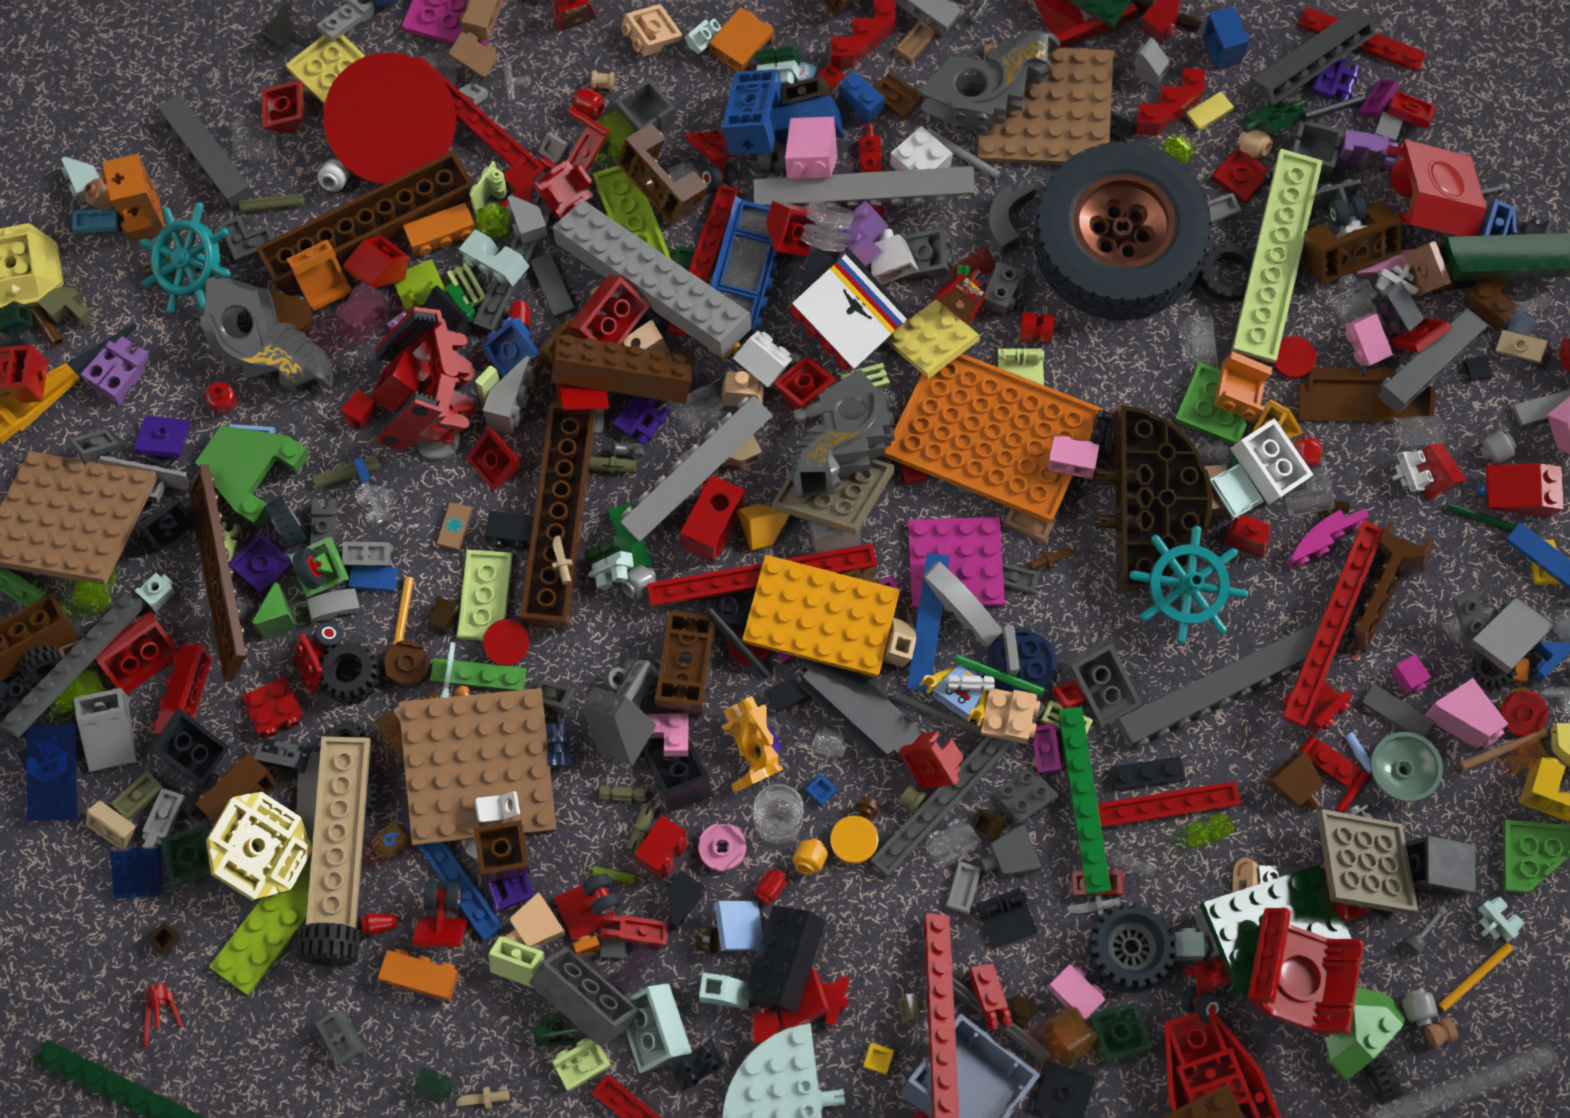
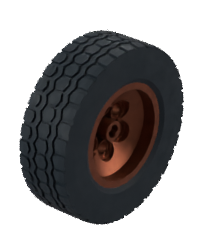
M1124 142L1099 144L1098 147L1087 148L1083 153L1081 151L1071 157V160L1068 159L1064 162L1060 169L1058 168L1051 176L1042 192L1037 208L1033 241L1037 263H1039L1038 265L1043 276L1045 275V280L1071 306L1075 305L1077 306L1076 309L1085 313L1090 312V315L1099 318L1104 316V319L1111 320L1119 318V320L1144 318L1146 315L1156 314L1160 309L1162 311L1171 306L1172 302L1175 303L1182 297L1195 281L1209 245L1211 235L1210 209L1202 187L1198 186L1199 182L1193 174L1190 175V171L1183 164H1179L1177 159L1171 155L1167 156V153L1164 151L1155 150L1153 147L1144 144L1141 146L1139 143L1128 142L1127 144H1124ZM1109 214H1115L1118 218H1111ZM1135 218L1139 220V222L1134 223L1130 219ZM1110 226H1111V227H1112L1111 234L1108 235L1109 229H1110ZM1094 229H1101L1103 233H1097ZM1137 238H1144L1147 242H1140ZM1108 248L1111 252L1105 253L1101 249ZM1128 252L1132 257H1125L1123 253Z

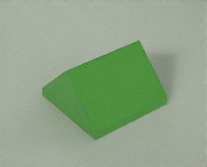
M277 583L273 584L252 621L258 634L264 639L296 628L287 598Z

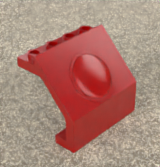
M1407 139L1404 140V143L1398 142L1397 146L1388 145L1387 154L1404 158L1413 190L1407 214L1398 212L1397 216L1401 219V222L1456 236H1478L1485 215L1486 205L1471 156Z
M1287 907L1264 908L1248 999L1263 1015L1329 1038L1330 1034H1350L1364 942L1361 939L1327 938L1289 924L1291 911Z

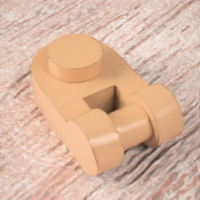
M1244 857L1235 864L1232 893L1243 890L1244 884H1247L1246 888L1258 885V864L1250 858Z

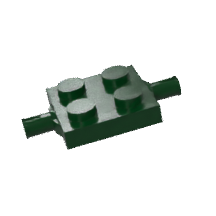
M1302 98L1291 103L1278 101L1274 105L1269 104L1244 116L1245 124L1242 126L1243 131L1248 133L1255 129H1261L1274 134L1280 132L1284 127L1296 125L1301 120V113L1306 112L1302 108L1308 106L1307 100Z

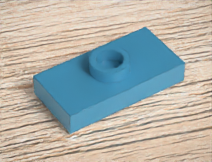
M115 208L104 211L100 209L73 211L72 231L74 234L113 232L119 229V211H116Z

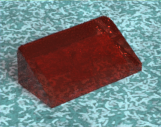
M984 246L951 268V277L954 278L957 275L958 265L969 266V273L966 276L968 279L976 269L985 276L993 272L996 266L988 247Z

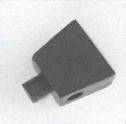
M1025 825L992 842L989 848L992 856L980 860L985 873L998 869L1001 879L1038 873L1042 867Z

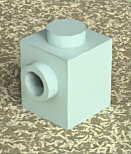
M1195 928L1182 929V932L1173 933L1176 936L1174 947H1177L1176 955L1173 957L1174 961H1201L1205 954H1208V940L1204 939V932H1197Z

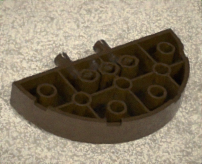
M1120 406L1114 410L1115 469L1095 468L1094 476H1097L1094 478L1095 483L1115 484L1116 514H1096L1094 521L1103 522H1097L1094 526L1095 529H1115L1116 592H1128L1149 586L1148 582L1132 580L1129 574L1131 571L1151 573L1154 564L1162 556L1151 542L1153 535H1158L1170 550L1177 546L1190 545L1192 528L1199 526L1201 528L1199 546H1201L1206 529L1209 527L1212 513V487L1209 473L1205 469L1200 458L1201 454L1194 443L1181 429L1166 418H1161L1150 413L1151 411L1132 406ZM1188 555L1175 558L1181 567L1187 564ZM1167 564L1162 572V576L1170 577L1175 573Z

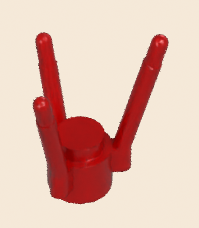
M155 984L147 987L148 996L145 997L146 1012L143 1034L144 1047L148 1046L151 1008H154L155 1029H160L159 1008L166 1006L167 1001L178 1027H183L173 1000V992L167 991L166 984Z

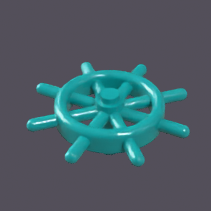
M200 202L195 204L191 220L175 221L170 208L164 207L162 214L167 226L160 231L154 242L147 239L140 241L142 247L151 250V268L153 272L152 275L142 281V286L148 288L158 282L165 291L170 293L166 311L169 314L175 312L179 296H195L200 309L205 310V295L203 291L206 290V279L215 278L216 275L228 278L231 274L228 269L219 266L220 253L217 243L228 236L229 232L226 228H222L213 234L210 229L200 223L204 208ZM188 230L185 242L183 243L180 233ZM197 235L200 238L201 243L193 247L195 237ZM172 240L174 242L176 249L169 248V245ZM166 256L170 257L172 261L167 265ZM197 268L202 269L198 278L194 270ZM177 269L173 281L169 274ZM186 273L190 285L182 287Z
M1199 526L1192 528L1190 545H1181L1170 550L1158 535H1153L1151 542L1162 556L1154 564L1151 573L1131 571L1129 574L1132 580L1149 583V592L1154 605L1141 613L1140 619L1144 622L1148 621L1160 612L1171 621L1179 623L1177 642L1179 644L1186 642L1188 625L1199 624L1208 619L1219 634H1226L1227 628L1217 616V613L1225 605L1228 596L1241 599L1248 597L1247 590L1230 587L1229 575L1225 567L1226 563L1237 556L1238 551L1235 548H1231L1218 557L1212 551L1199 546L1201 528ZM1188 555L1186 572L1175 559L1176 557ZM1197 558L1204 560L1208 564L1199 572H1196ZM1167 564L1178 578L1162 576V572ZM1215 573L1218 585L1204 583L1208 576ZM1161 585L1177 587L1165 597L1161 591ZM1200 591L1217 594L1211 606ZM1183 595L1181 611L1179 612L1171 607L1170 604ZM1192 598L1203 612L1190 614Z

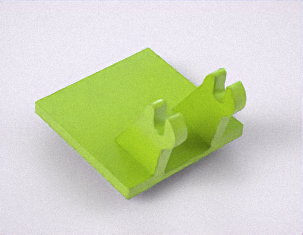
M432 259L407 269L406 279L394 283L406 312L413 307L424 305L436 285L447 294Z

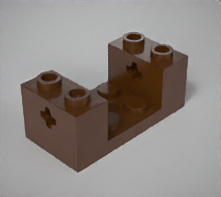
M650 123L625 138L616 164L670 225L673 226L698 209L708 186L704 179L699 177L695 171H692L676 182L672 180V177L657 162L665 138L662 132Z
M1384 201L1366 207L1367 217L1363 221V226L1368 225L1367 227L1337 238L1325 224L1304 231L1305 265L1322 285L1401 254V219Z
M669 611L655 696L656 711L703 717L711 649L713 650L716 632L715 624L706 615ZM683 654H688L692 657V661L687 665L679 662V657Z

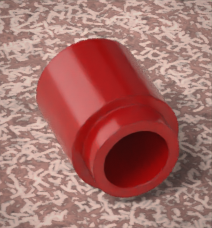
M524 301L512 302L508 309V318H520L529 331L531 309L528 303Z
M776 868L772 871L767 869L755 887L756 891L753 895L767 905H770L772 901L775 902L788 883L784 879L786 875Z

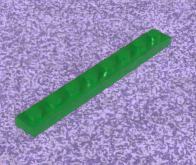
M1082 707L1059 709V724L1086 895L1110 893V879Z

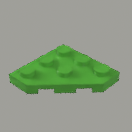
M1199 362L1174 422L1235 445L1241 440L1247 424L1243 417L1214 406L1220 370Z
M1505 819L1503 821V892L1528 894L1570 856V825Z

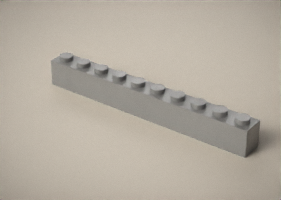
M973 166L831 175L830 178H772L754 180V203L768 207L771 206L772 201L817 209L819 206H825L826 209H837L839 205L857 208L864 201L870 206H881L882 203L891 202L892 205H902L904 201L923 204L926 203V200H935V202L942 203L953 198H957V201H969L970 197H975Z

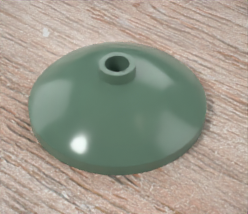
M1398 732L1385 737L1374 749L1371 757V773L1377 786L1389 797L1403 802H1415L1425 799L1437 789L1443 775V764L1439 752L1426 738L1411 732ZM1399 768H1405L1407 774H1401Z

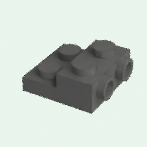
M944 228L902 236L919 270L904 276L906 279L928 275L930 279L951 275V268L955 267L953 255H950V248L954 247L952 235H949Z

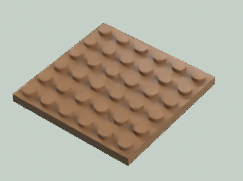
M985 45L984 60H986V52L992 47L996 49L999 45ZM1058 48L1056 51L1048 54V59L1052 63L1051 75L1039 85L1026 82L1022 111L1007 110L1004 124H993L992 130H988L986 134H979L978 158L986 162L1062 165L1068 159L1071 160V157L1081 151L1083 153L1087 148L1109 143L1113 50Z
M29 451L0 506V567L106 585L158 479L157 473L155 471L93 461L87 463L81 459Z
M542 688L399 702L412 845L475 839L473 828L522 820L525 833L556 830L550 765H548L547 760L548 745ZM509 792H517L520 815L506 820L478 822L475 806L476 798L501 796ZM511 799L508 800V808L510 811H512L513 809V803Z

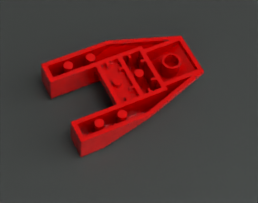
M1214 1011L1209 1013L1210 1023L1200 1020L1197 1012L1164 1023L1168 1103L1171 1112L1227 1084L1237 1105H1243L1248 1118H1281L1262 1069Z

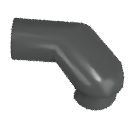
M613 443L611 448L612 454L634 457L637 460L645 456V448L639 443Z

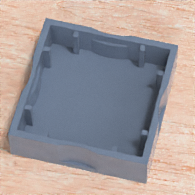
M960 1014L955 1020L959 1117L1009 1118L1040 1074L1016 1055L1000 1047L987 1033ZM928 1055L907 1081L900 1094L932 1118L930 1057Z

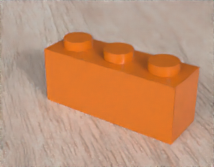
M466 203L403 225L414 256H425L439 247L447 248L453 242L465 241L475 230V225Z
M395 949L394 952L387 950L378 976L381 983L451 1002L460 975L455 970L454 965L446 962H441V965L431 963L432 959L418 955V958L408 956V952L401 949Z

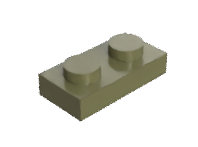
M147 770L111 804L125 819L130 821L159 795L163 786Z

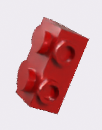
M286 676L242 695L253 724L261 738H271L279 733L278 730L285 727H295L300 724V720L304 719Z

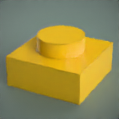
M870 1043L863 1068L887 1075L894 1050Z

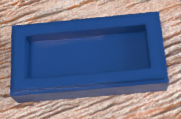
M352 565L349 588L396 592L398 568Z

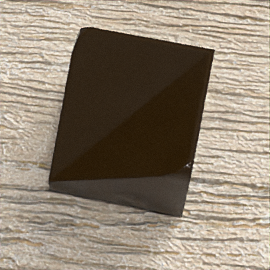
M978 809L971 831L987 840L996 841L1001 835L1006 818L989 809Z
M164 921L146 939L166 958L181 940V937Z

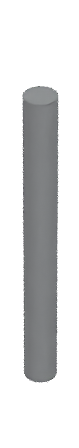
M927 129L931 135L952 153L992 178L998 179L1001 172L932 129Z

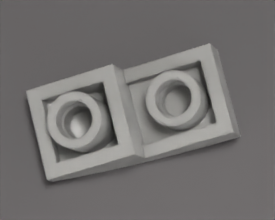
M355 588L321 594L306 601L311 621L334 620L337 614L358 613L360 609Z

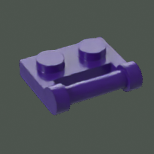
M527 875L503 879L509 898L505 900L502 899L495 880L486 882L494 903L492 906L494 913L505 911L535 896Z

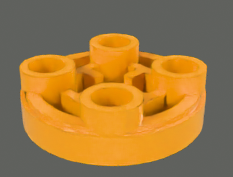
M845 817L838 821L832 829L830 837L831 848L836 857L843 863L860 864L866 862L874 855L878 846L876 828L869 820L863 817Z

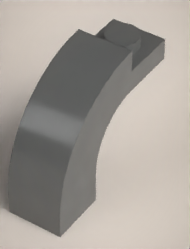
M1031 182L1025 186H1018L1013 192L1009 186L1005 187L998 193L991 204L987 231L989 240L999 256L1018 246L1020 236L1011 225L1008 216L1013 210L1034 198L1036 188Z

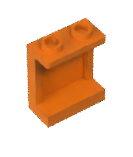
M740 7L709 41V53L737 72L747 71L748 63L756 55V51H760L768 41L770 43L774 41V29L770 24L763 23L757 19L751 11H746Z
M327 240L287 259L301 291L313 311L322 309L337 299H343L352 292L336 259L334 249Z
M1232 351L1221 365L1214 406L1255 422L1264 412L1265 407L1261 406L1264 383L1271 376L1272 368Z

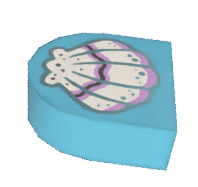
M801 62L799 79L794 81L798 82L813 78L817 72V67Z

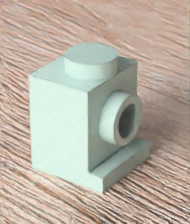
M157 573L140 589L137 588L135 590L137 595L155 612L176 593L172 588L174 583L165 574L160 577Z

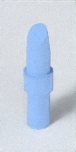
M1351 732L1345 738L1354 751L1353 754L1356 759L1360 761L1363 768L1370 775L1371 761L1364 747L1360 745L1354 733Z

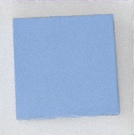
M718 901L714 903L721 951H758L763 936L758 901Z

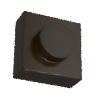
M1018 994L1008 1010L1010 1011L1012 1021L1025 1029L1038 1010V1007Z

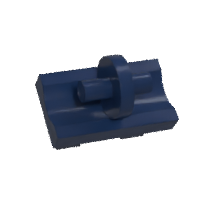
M569 722L545 724L548 765L550 767L572 765Z

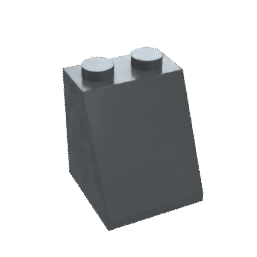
M593 687L582 705L598 752L601 755L634 765L657 725L627 697L597 687Z

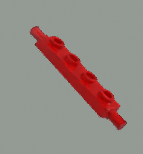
M866 124L865 136L859 137L860 173L882 172L881 138L874 135L873 124H870V131L868 124ZM884 203L881 206H871L881 218L885 217Z

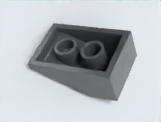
M1102 640L1063 662L1072 681H1075L1086 697L1085 701L1101 727L1142 705L1112 643Z

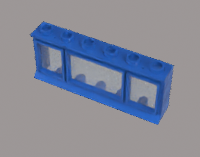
M736 196L711 287L750 312L751 329L745 335L752 336L755 330H760L762 318L759 317L760 310L765 311L768 298L764 297L765 291H770L773 278L769 276L771 270H776L779 258L775 257L776 251L773 249L766 225L770 207L745 201Z

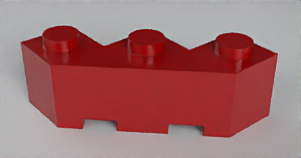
M874 0L873 18H853L852 37H831V65L833 67L853 68L865 55L873 51L882 40L894 32L895 0Z
M1183 68L1180 87L1161 86L1158 104L1139 103L1136 114V134L1158 136L1167 126L1174 123L1187 110L1199 103L1205 89V70Z

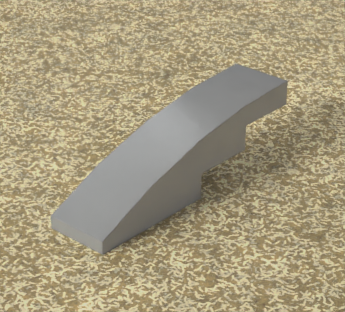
M939 561L923 576L945 609L953 612L965 629H971L982 646L989 647L1002 630L964 584Z

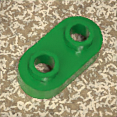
M453 283L445 286L447 295L467 314L469 323L474 321L475 310L470 303L466 304L462 298L465 295L459 284L455 286Z

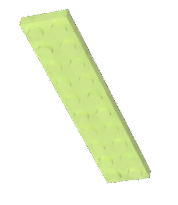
M1280 149L1278 152L1231 350L1233 352L1275 363L1277 360L1304 244V231L1307 230L1322 160Z

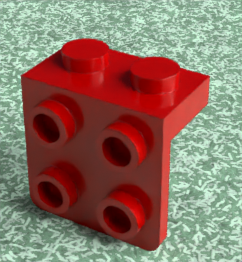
M1323 681L1305 726L1315 735L1322 728L1326 731L1335 722L1333 717L1336 714L1343 715L1350 708L1351 705L1348 702L1353 695L1347 690L1339 695L1326 681ZM1292 691L1283 700V704L1285 707L1288 703Z

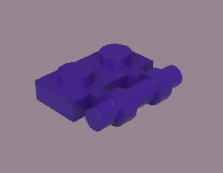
M1338 60L1318 74L1312 93L1332 100L1335 93L1341 96L1339 101L1351 98L1354 92V83L1359 78V66L1353 64L1348 69L1344 67L1346 60ZM1341 77L1345 78V85L1339 83Z
M633 396L612 424L613 427L632 438L636 431L640 433L641 436L637 439V443L644 446L648 440L651 441L655 436L654 432L657 428L666 422V417L670 410L663 406L658 412L654 409L657 406V400ZM649 416L653 420L646 427L643 425V422Z

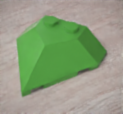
M1357 987L1350 1034H1330V1038L1322 1035V1037H1325L1328 1048L1326 1053L1328 1062L1345 1080L1350 1079L1375 1059L1404 1025L1405 1012L1389 995Z

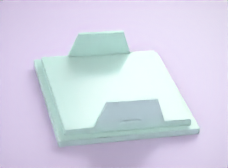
M1240 463L1210 479L1211 485L1233 519L1264 502Z

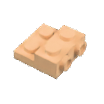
M661 4L627 13L621 27L623 34L629 36L633 41L634 50L636 52L640 51L643 56L661 52L664 45L678 42L683 36Z
M998 689L989 690L981 735L1027 744L1029 737L1034 738L1036 724L1032 723L1033 715L1038 716L1040 701H1036L1037 694L1017 690L1013 692Z

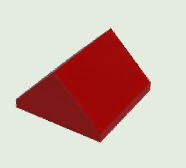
M297 80L262 89V128L270 131L295 134L303 121L302 81Z
M805 356L799 363L795 364L773 382V384L794 411L804 408L820 393L836 382V380L808 356Z
M491 427L486 429L466 458L493 491L521 472L519 459Z
M1443 443L1429 444L1421 450L1424 454L1425 462L1416 465L1418 471L1421 473L1429 470L1433 478V482L1425 486V490L1422 491L1428 501L1467 482Z

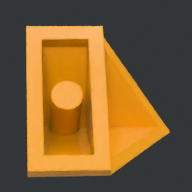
M1271 399L1251 432L1253 433L1275 418L1288 439L1303 433L1292 412Z
M759 504L736 510L751 551L773 546L790 515L774 510L771 506Z

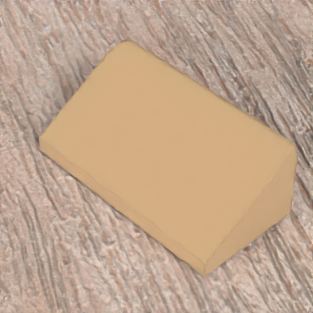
M101 801L95 803L87 811L86 826L120 850H124L135 831V825Z

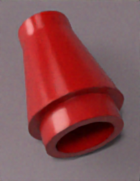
M367 913V915L361 916L363 935L369 934L370 937L397 928L396 914Z

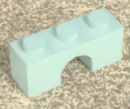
M476 229L459 248L464 256L463 260L469 266L474 267L476 265L482 273L487 276L492 274L501 284L506 282L514 286L529 267L521 254L506 246L500 253L495 255L499 250L490 237Z

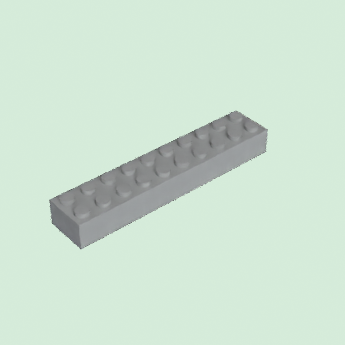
M583 199L553 226L557 245L605 278L609 274L622 277L651 305V309L720 357H723L751 329L750 312Z

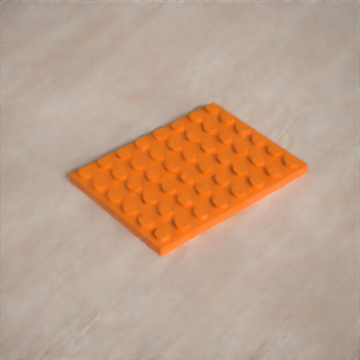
M961 354L929 379L922 373L894 429L895 441H891V446L885 448V455L883 457L1052 524L1073 478V475L1047 470L1054 436H1067L1072 440L1090 441L1094 432L1095 414H1098V410H1103V408Z

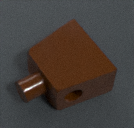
M1306 752L1293 753L1263 780L1291 806H1301L1305 803L1309 810L1313 811L1322 804L1315 793L1323 786V782Z

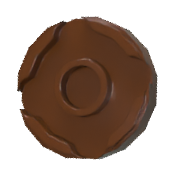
M411 640L396 642V644L387 649L383 658V670L386 677L392 683L401 687H412L419 684L426 677L430 668L428 653L419 643Z

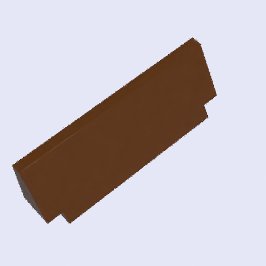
M1314 367L1310 371V375H1307V384H1296L1298 420L1434 422L1435 386H1428L1404 410L1397 414L1378 398L1382 390L1380 385L1386 378L1390 377L1392 379L1397 369L1371 368L1367 371V376H1361V372L1357 368Z

